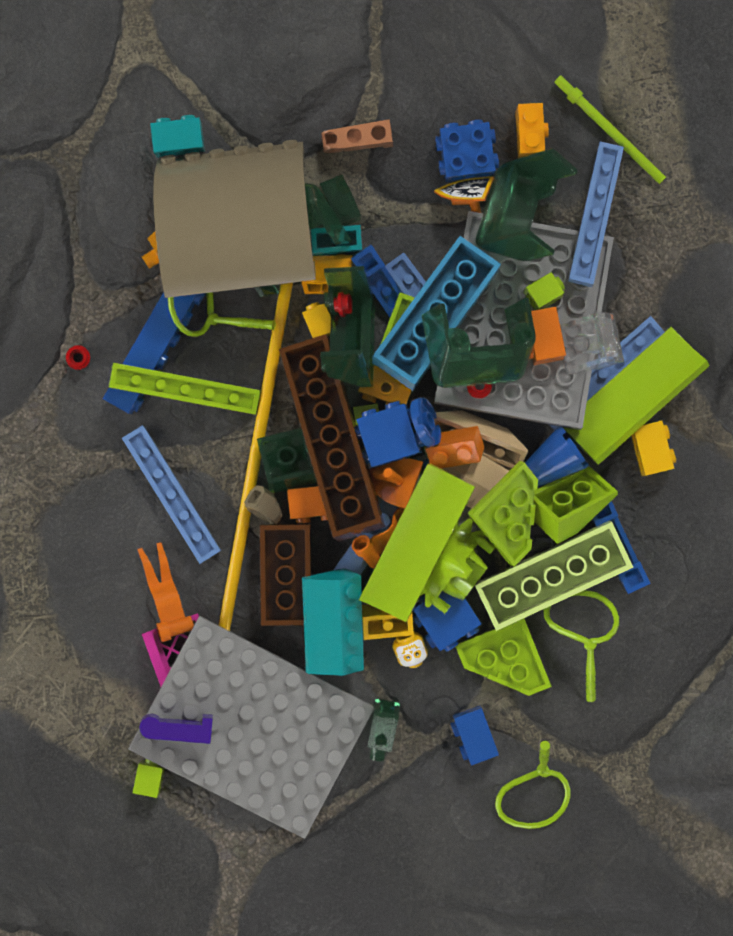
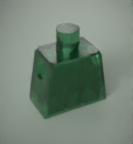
M375 698L367 747L371 748L370 759L384 761L386 751L392 752L399 719L400 702Z

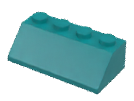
M342 568L303 577L306 673L344 676L364 670L362 601L359 600L362 594L361 575Z

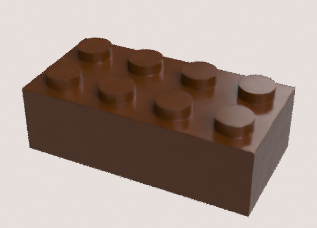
M311 524L260 525L261 626L304 625L302 578L311 576Z

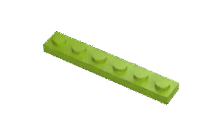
M114 362L108 386L109 388L255 415L260 396V390Z

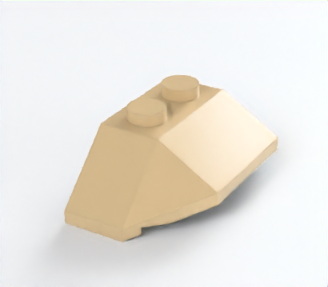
M463 410L436 412L437 418L434 419L435 426H440L441 432L478 426L484 444L482 455L504 468L511 470L519 461H524L528 450L509 429Z
M483 455L481 461L477 463L442 468L446 472L476 486L466 505L471 509L510 471Z

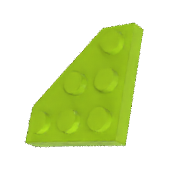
M519 461L468 512V515L507 563L513 567L532 548L530 532L535 518L534 492L538 488V479L525 462Z
M524 618L497 631L494 628L459 642L455 646L465 669L515 689L525 695L530 696L552 687Z

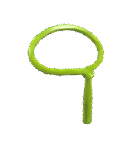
M213 292L207 293L208 318L199 331H191L180 322L174 307V297L168 298L172 320L179 330L187 336H201L205 334L210 325H217V323L274 330L276 326L275 320L219 317L214 313Z
M584 590L573 596L596 598L602 601L612 613L614 624L605 636L588 639L555 624L550 618L551 606L543 609L544 619L550 628L564 636L584 643V648L587 650L586 701L594 702L596 700L594 649L597 644L610 640L616 634L619 627V616L613 603L605 596L594 591Z
M548 741L540 743V764L537 770L513 779L504 785L497 794L495 808L498 816L505 823L526 829L541 828L555 822L565 812L569 804L571 789L568 780L560 772L549 770L547 766L550 753V743ZM552 775L558 777L564 785L565 798L563 804L547 820L537 823L518 822L507 817L502 811L501 802L505 793L514 786L532 778Z

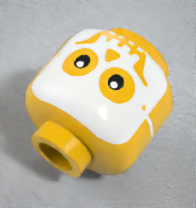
M413 631L411 636L396 637L393 641V651L398 663L402 666L417 668L422 665L428 655L423 636L418 632Z

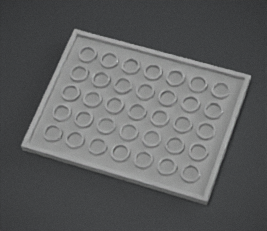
M468 211L463 238L498 261L501 266L494 279L444 347L434 404L581 430L614 237L604 236L594 285L588 287L568 282L579 231ZM552 272L554 277L558 276L565 287L563 291L565 293L560 300L546 308L556 307L566 356L560 361L533 365L532 359H528L526 344H529L527 335H523L521 320H524L523 317L526 312L534 311L523 292L528 285ZM484 374L489 377L492 383V390L487 397L476 399L468 393L467 382L471 376ZM476 382L475 387L478 390L484 389V384Z
M199 615L147 714L153 713L165 719L202 721L203 714H213L211 744L148 739L142 736L140 729H138L128 750L305 839L375 707L313 674L306 673V670Z

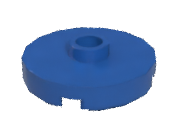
M424 397L412 400L410 405L411 417L420 440L427 447L439 444L441 428L439 425L435 426L434 419L437 418L433 406Z

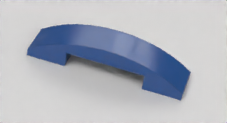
M370 244L350 259L390 318L398 295L402 291Z
M611 501L591 521L594 527L607 521L613 523L633 565V568L617 575L627 594H630L651 583L641 562L638 561Z

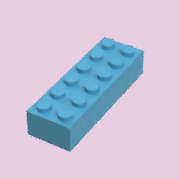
M459 236L372 357V363L413 391L494 279L501 264Z

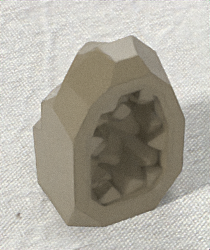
M258 485L249 492L244 501L247 510L271 525H277L282 518V511L274 494L265 487Z

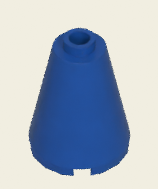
M562 426L556 428L525 462L538 479V487L581 471L589 466Z

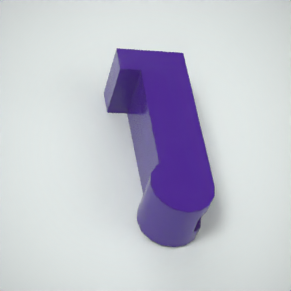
M151 713L141 719L139 729L142 736L148 739L211 744L213 714H203L202 721L165 719Z

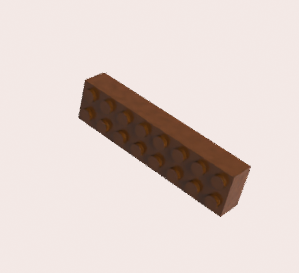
M327 334L279 349L333 538L339 542L386 527L368 464L365 463L362 454L363 447L355 432V420L331 340Z

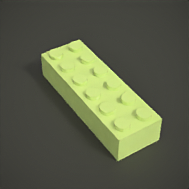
M607 521L519 562L515 567L510 566L478 581L475 587L497 631L633 568V565L613 523Z

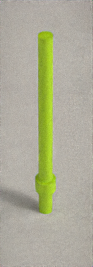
M561 75L555 80L554 83L568 95L566 98L573 105L576 103L619 146L624 147L623 150L657 183L660 184L666 178L658 168L582 96L584 93L577 87L574 88Z

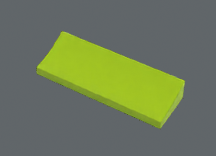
M670 327L587 401L581 430L563 427L568 437L599 465L710 365L704 357Z
M427 464L359 600L407 622L476 486L433 464Z

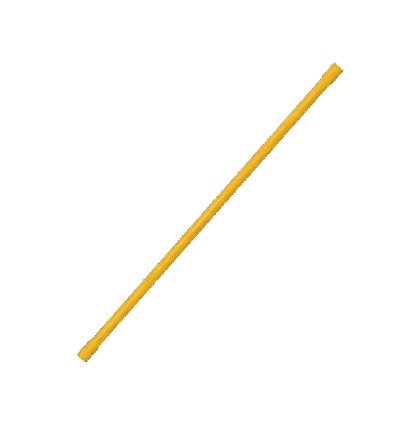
M306 195L307 210L310 196ZM293 283L280 284L274 317L276 326L271 333L219 619V626L229 631L251 512L245 507L244 501L257 484L280 358L279 349L282 347Z

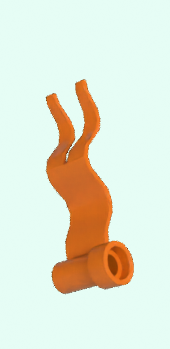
M398 508L394 512L392 524L386 531L376 534L371 538L366 535H360L353 540L351 545L353 551L357 556L362 557L370 568L376 567L380 554L383 553L405 508Z
M159 542L156 545L160 563V583L143 549L137 550L160 619V623H156L158 635L161 642L171 640L173 636L191 631L194 624L191 616L185 617L165 551L162 543Z

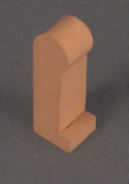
M390 119L331 129L321 134L324 153L393 147Z

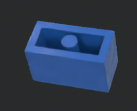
M480 705L452 715L455 722L450 724L455 737H461L463 745L459 746L464 761L469 759L470 764L474 765L499 755Z

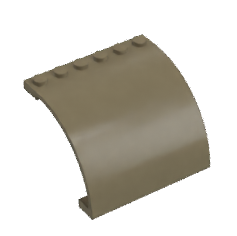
M287 140L279 145L263 143L255 148L239 146L231 151L214 149L207 154L190 152L183 157L166 155L157 160L153 186L154 221L165 298L316 280L315 261H313L306 202L303 142Z

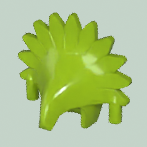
M470 518L461 525H459V522L457 523L421 595L425 594V606L427 608L434 605L445 614L451 606L438 597L443 591L450 596L464 600L488 568L474 549L479 545L491 554L495 547L484 538L485 534L481 530L471 533L473 520Z

